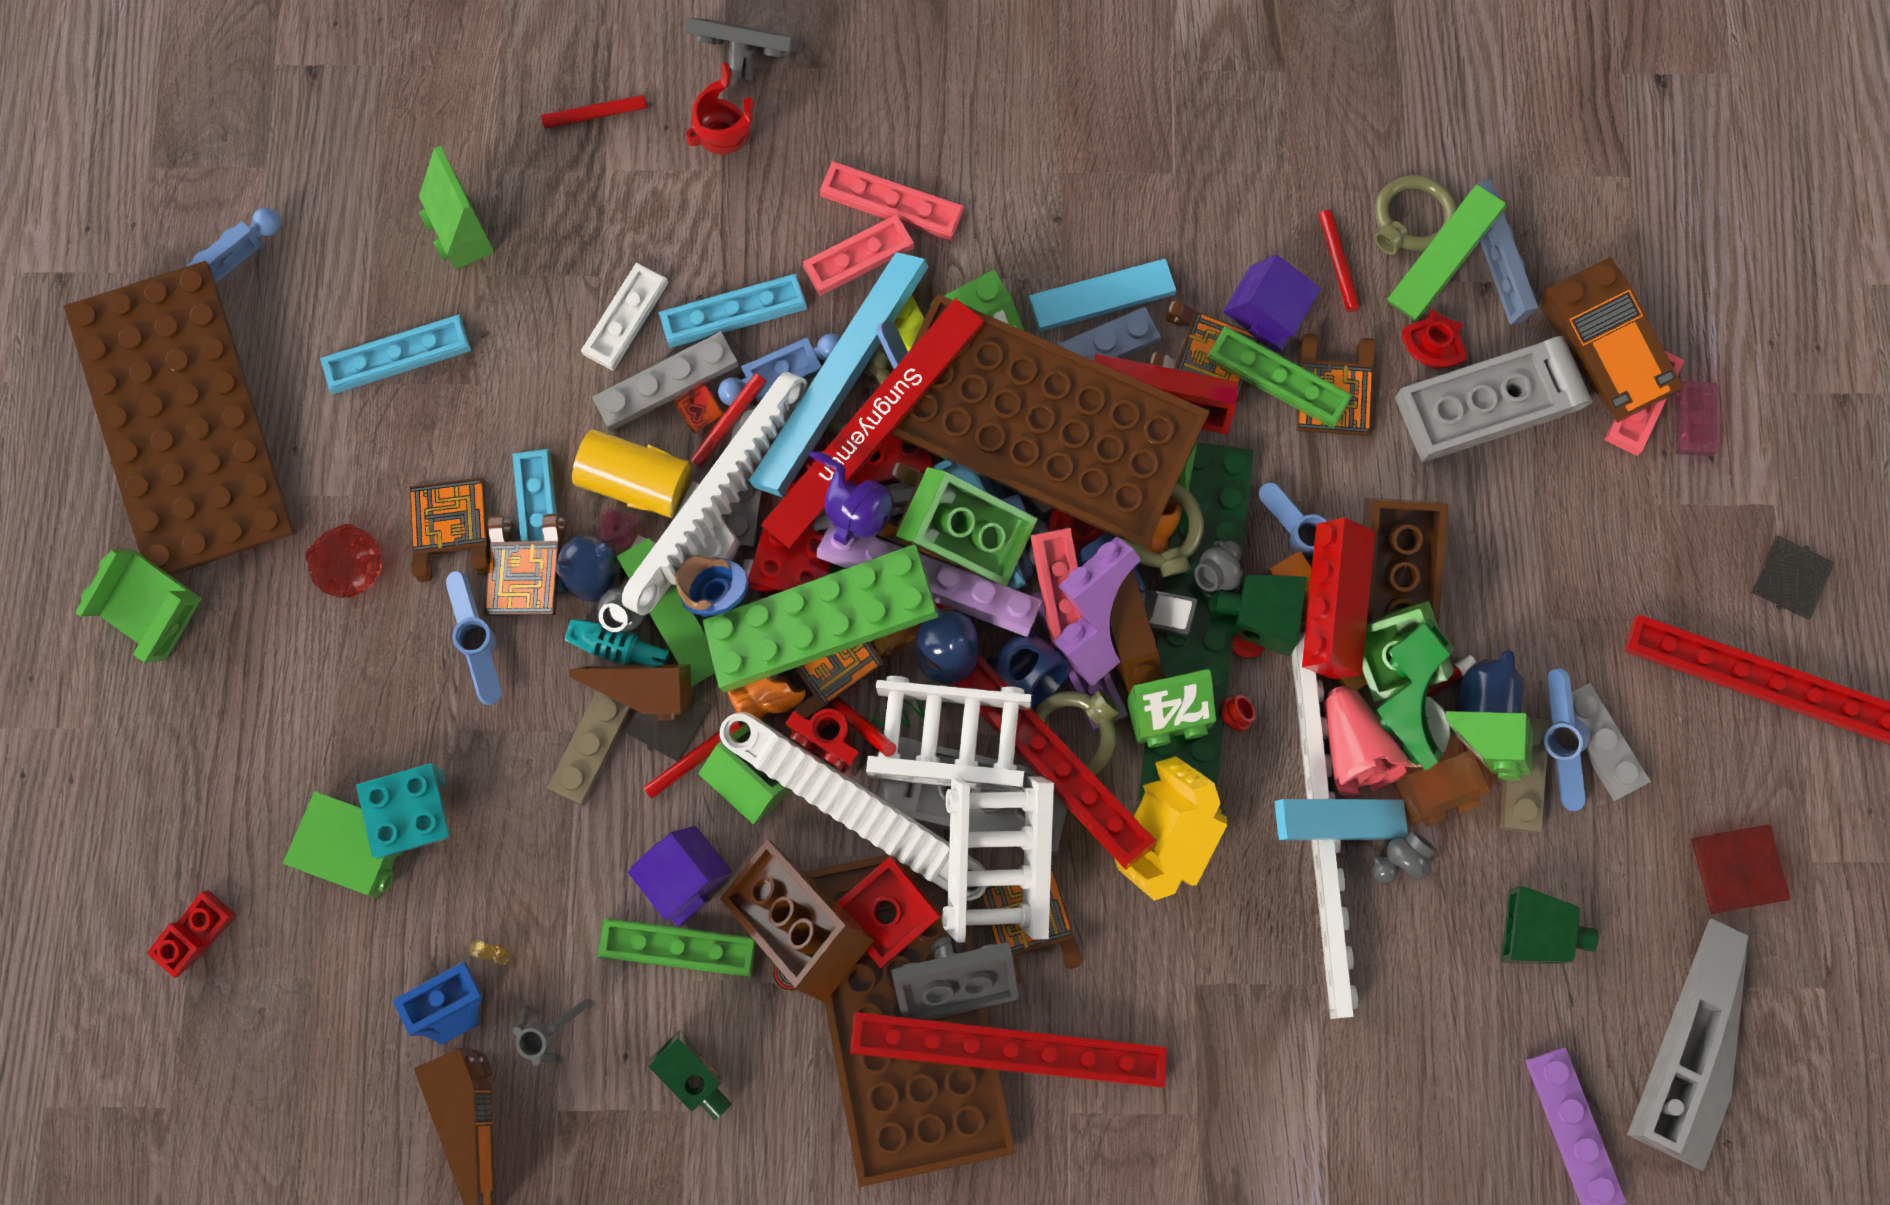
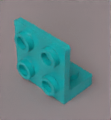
M429 763L356 784L372 857L376 859L450 837L439 790L440 786L446 785L443 770Z

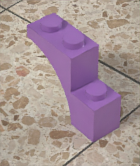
M1118 537L1102 545L1098 549L1097 554L1081 567L1074 569L1067 579L1059 585L1060 589L1082 617L1075 623L1068 625L1053 642L1070 661L1075 671L1091 686L1121 662L1115 653L1110 637L1111 608L1121 583L1134 566L1141 561L1134 549Z

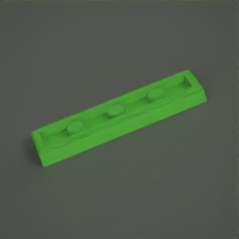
M1476 184L1387 298L1388 303L1417 322L1507 208L1506 203Z
M1224 326L1206 358L1211 363L1332 429L1336 426L1353 396Z
M650 538L617 556L629 579L654 547ZM670 585L649 614L678 664H690L691 686H694L715 674V669L704 631L694 614L683 606L676 585Z
M604 918L597 957L752 977L757 943L752 937Z

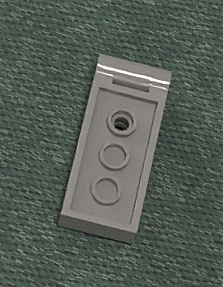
M1557 336L1508 354L1403 387L1395 397L1421 463L1561 418L1565 414L1584 409L1593 402L1564 336ZM1508 391L1513 392L1516 397L1509 395Z
M899 736L897 753L901 754V759L916 761V756L921 754L922 742ZM937 746L936 757L939 758V763L955 764V760L959 759V750ZM975 754L974 761L978 762V767L993 768L994 763H998L997 759ZM1013 763L1017 766L1018 771H1024L1023 788H1026L1027 777L1037 775L1030 767ZM881 779L877 793L878 797L922 825L950 831L951 813L947 812L945 801L946 789L949 786ZM970 788V793L1004 792ZM1053 793L1051 855L1056 856L1067 807ZM1022 808L969 809V832L1020 831L1021 827L1025 826V811Z

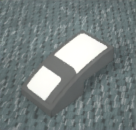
M1145 590L1141 597L1152 633L1156 630L1189 638L1198 599Z

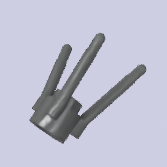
M588 998L583 1000L550 1025L543 1022H534L526 1026L530 1006L524 1005L518 1024L512 1029L513 1035L517 1037L516 1048L518 1053L526 1059H531L534 1066L539 1065L541 1062L557 1061L559 1059L557 1053H545L553 1045L554 1033L590 1006L591 1000Z

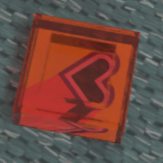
M701 382L673 401L693 433H696L724 414L705 382Z

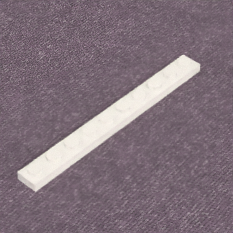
M1299 633L1298 643L1291 656L1307 799H1336L1334 792H1329L1327 777L1332 776V761L1330 754L1324 753L1323 739L1328 738V725L1326 717H1320L1319 702L1324 700L1322 680H1316L1315 672L1302 667L1305 633ZM1311 840L1330 1018L1354 1017L1353 1009L1358 1008V995L1355 985H1350L1349 970L1353 969L1354 959L1351 946H1346L1344 930L1349 929V914L1347 907H1341L1340 891L1345 889V878L1343 869L1337 868L1336 853H1340L1341 842L1340 840Z

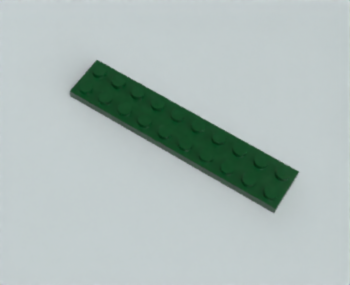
M1197 442L1189 492L1195 497L1202 510L1204 519L1203 536L1197 550L1188 558L1191 569L1164 578L1162 592L1198 599V605L1189 638L1158 631L1156 646L1164 679L1210 669L1216 722L1211 728L1207 729L1208 734L1202 737L1186 739L1185 735L1182 734L1170 737L1171 742L1151 748L1148 747L1147 742L1144 743L1137 801H1142L1145 794L1143 785L1160 780L1155 763L1174 756L1214 782L1217 790L1224 721L1221 717V703L1227 697L1235 616L1214 612L1218 591L1208 592L1203 590L1196 582L1194 571L1196 566L1199 565L1201 555L1207 549L1212 548L1217 540L1236 542L1240 546L1243 555L1254 450ZM1182 505L1181 519L1178 527L1168 539L1169 550L1178 548L1188 535L1189 519ZM1242 555L1241 559L1238 561L1240 566L1242 564ZM1239 585L1234 590L1228 592L1238 594Z

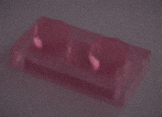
M1680 381L1683 385V390L1675 394L1676 454L1713 457L1718 452L1716 383Z

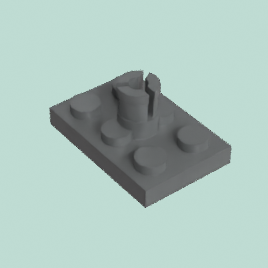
M687 18L685 32L696 34V42L716 45L723 44L724 40L730 41L728 63L733 72L731 77L753 80V66L756 59L757 46L764 47L763 54L780 58L790 57L791 52L801 51L803 37L705 18Z
M950 936L943 937L935 941L931 946L934 960L908 963L903 967L891 970L903 1018L934 1020L1019 999L1009 942L998 945L989 944L980 949L963 953L962 942L958 943L954 939L951 941Z

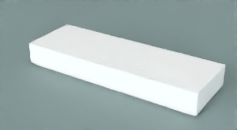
M635 263L581 349L582 354L614 371L668 285L667 278Z

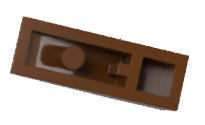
M1133 569L1121 583L1114 598L1110 614L1111 642L1116 655L1121 661L1115 666L1117 677L1128 694H1130L1134 685L1164 679L1157 646Z
M690 664L580 666L569 669L570 678L642 714H657V720L659 721L678 720L681 713L692 710Z

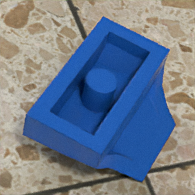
M462 962L392 1001L409 1036H425L443 1045L479 1025V1004L483 996L468 964Z

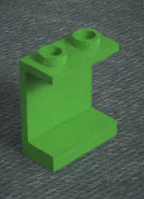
M134 549L110 550L99 564L100 570L92 584L83 591L81 595L82 601L75 613L80 617L99 615L139 644L133 655L142 662L167 660L202 598Z
M314 791L282 864L379 899L381 893H385L389 889L394 876V872L391 869L397 856H401L404 851L379 859L372 857L362 809Z

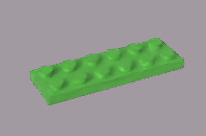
M916 544L704 619L703 624L718 686L725 693L937 618L939 615L920 551Z

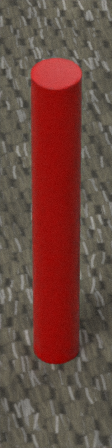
M643 94L542 114L541 120L544 129L647 109Z
M1324 210L1318 216L1346 312H1354L1360 309V305L1332 210Z
M755 372L691 456L690 460L700 468L705 464L767 380Z
M836 697L829 703L830 709L840 712L845 717L847 724L882 754L889 757L896 752V744L843 699Z
M737 721L731 725L730 735L741 728ZM720 730L646 784L643 789L649 797L653 799L707 759L716 745L722 741Z

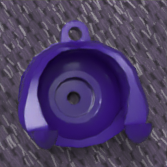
M809 453L808 456L835 470L825 498L826 514L836 528L834 540L847 545L852 538L867 539L878 535L888 524L893 512V498L888 489L874 480H866L858 486L852 481L847 484L845 480V466L842 463L835 461L825 453Z

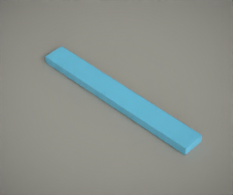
M898 252L894 254L749 479L754 488L780 497L784 496L807 460L808 454L814 449L880 345L881 341L877 335V326L884 321L894 323L929 268L925 259Z

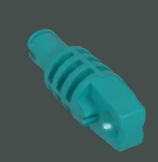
M571 619L565 635V641L592 655L622 665H631L632 662L640 665H667V662L656 658L666 660L669 659L671 650H665L641 642L640 637L635 633L629 631L611 632L605 629L601 623L580 619Z

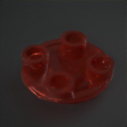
M344 524L325 531L305 553L308 571L313 583L323 593L336 598H351L365 592L376 581L381 570L382 554L377 541L367 531L359 529L352 524Z

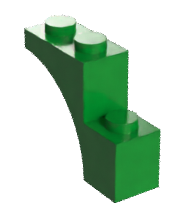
M1428 619L1395 644L1388 652L1392 657L1390 663L1395 671L1403 678L1408 676L1411 681L1386 699L1377 709L1380 714L1378 719L1383 728L1391 735L1396 734L1404 743L1403 751L1409 760L1415 765L1421 764L1426 771L1438 763L1443 755L1428 725L1426 714L1427 691L1436 668L1455 649L1431 619Z

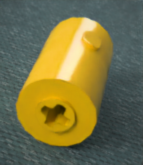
M591 429L585 435L578 449L573 466L572 482L574 486L627 503V507L674 518L689 489L693 465L691 461L673 456L650 444L646 447Z

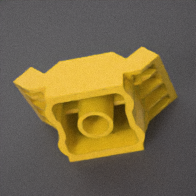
M1176 756L1155 763L1160 780L1143 785L1145 794L1134 815L1138 822L1157 840L1155 848L1127 870L1115 859L1118 870L1154 901L1175 894L1181 881L1190 886H1197L1227 827V816L1221 814L1222 810L1219 808L1221 803L1214 782Z

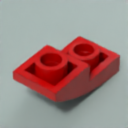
M209 890L201 891L179 921L168 924L147 954L173 978H177L209 948L234 919L236 914Z

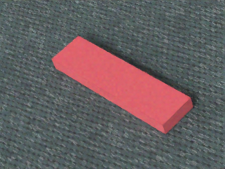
M832 161L820 189V197L884 219L897 214L903 225L951 242L964 212L963 205Z

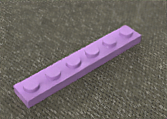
M831 521L817 549L816 557L847 569L900 550L903 547L876 537L867 539L856 537L852 538L847 545H844L834 540L836 528ZM921 555L936 603L1028 637L1042 600Z

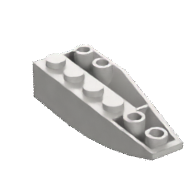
M1713 919L1708 921L1627 1133L1628 1136L1701 1171H1704L1732 1097L1748 935Z

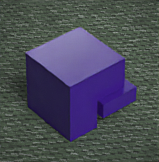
M1276 254L1249 266L1223 313L1243 328L1250 327L1248 332L1274 352L1283 350L1289 337L1295 335L1321 288Z
M692 826L670 832L662 841L657 842L631 866L628 874L665 921L672 919L678 927L685 924L710 901L706 894L713 892L733 872L698 827Z

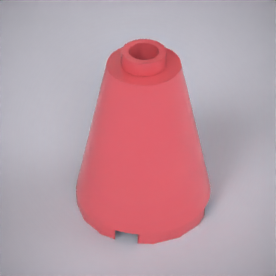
M1341 686L1331 690L1327 694L1328 698L1323 702V710L1328 725V743L1334 782L1338 793L1343 796L1360 795L1358 790L1360 787L1369 785L1371 790L1375 791L1403 777L1407 773L1405 766L1410 767L1411 765L1408 757L1391 734L1383 728L1377 715L1359 691L1349 689L1348 686Z

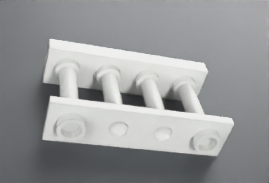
M887 676L886 681L877 680L876 689L878 696L888 697L884 735L896 744L897 749L889 757L881 752H878L877 757L868 756L866 772L869 778L951 786L952 778H960L970 784V788L1022 792L1024 771H1018L1013 761L1018 709L1030 710V694H1024V690L1017 687H1002L1001 692L915 684L909 683V679L902 676ZM903 698L926 700L921 754L916 756V761L901 759V754L897 753ZM942 702L965 704L959 759L955 760V764L939 763V758L936 757ZM980 706L1003 708L998 763H994L993 768L978 767V762L974 761Z
M1042 776L1027 777L1026 788H1023L1022 792L970 793V784L960 778H952L951 789L947 790L945 800L947 812L951 814L948 906L943 908L942 923L944 930H947V933L956 942H965L966 926L1019 924L1022 931L1032 939H1049L1053 782ZM1022 808L1025 811V826L1021 827L1020 831L969 832V809ZM1021 846L1022 850H1024V865H1021L1019 869L968 871V848ZM1020 885L1021 889H1023L1022 904L1018 905V908L966 910L967 887Z

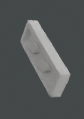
M1591 683L1572 692L1574 717L1583 721L1590 731V742L1583 752L1613 801L1651 782ZM1571 730V732H1572V734L1574 735L1575 739H1576L1577 742L1579 743V740H1578L1577 735L1575 734L1574 731Z

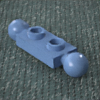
M267 207L256 210L252 216V224L249 227L241 221L235 227L227 229L221 238L208 249L198 252L187 266L207 261L211 266L215 282L217 283L263 246L258 240L260 236H272L280 230V215L274 209Z
M833 333L826 334L820 338L817 347L812 348L806 337L741 366L745 379L740 380L730 377L723 380L718 389L720 400L730 406L755 372L767 380L755 397L757 402L763 399L777 378L784 372H791L805 380L815 377L822 368L819 361L827 360L841 337Z

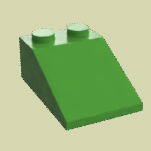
M441 146L434 148L419 194L425 209L419 211V214L427 230L435 229L439 237L433 243L442 261L449 258L455 270L494 253V250Z
M927 467L896 536L1007 587L1038 518L945 471Z

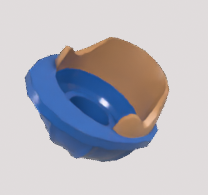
M694 555L686 559L679 567L675 579L676 587L685 609L693 614L704 617L715 616L731 610L741 602L747 593L749 585L747 573L735 562L729 559L709 558L700 555Z

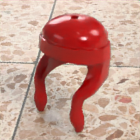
M724 62L721 64V79L711 83L696 97L692 106V127L686 132L688 145H701L705 150L718 155L734 153L745 145L749 137V127L753 120V109L755 106L753 98L751 96L746 97L743 101V113L731 102L717 98L730 85L733 74L729 63Z

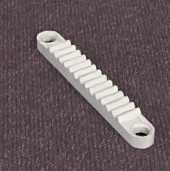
M784 372L777 378L630 578L622 594L623 606L639 615H646L651 612L670 585H676L675 579L681 564L686 559L696 555L695 551L697 549H705L707 547L704 542L705 537L715 536L712 529L713 526L723 525L724 522L721 519V515L731 514L732 510L729 504L739 503L740 498L737 493L749 489L746 481L751 478L755 468L758 467L807 391L808 385L804 378L791 372Z
M736 712L722 722L720 738L729 750L751 763L756 769L765 772L771 779L779 781L782 786L791 789L796 795L805 798L808 803L816 805L822 812L831 815L836 821L842 822L848 829L856 831L862 838L868 839L876 847L882 848L888 855L896 857L899 862L908 865L916 873L922 874L928 881H932L948 891L950 847L948 841L754 715L747 712ZM743 721L749 725L751 735L746 742H737L731 737L730 728L734 722ZM968 855V869L973 871L986 870L980 862ZM977 886L973 890H967V901L979 898L985 892L987 886Z

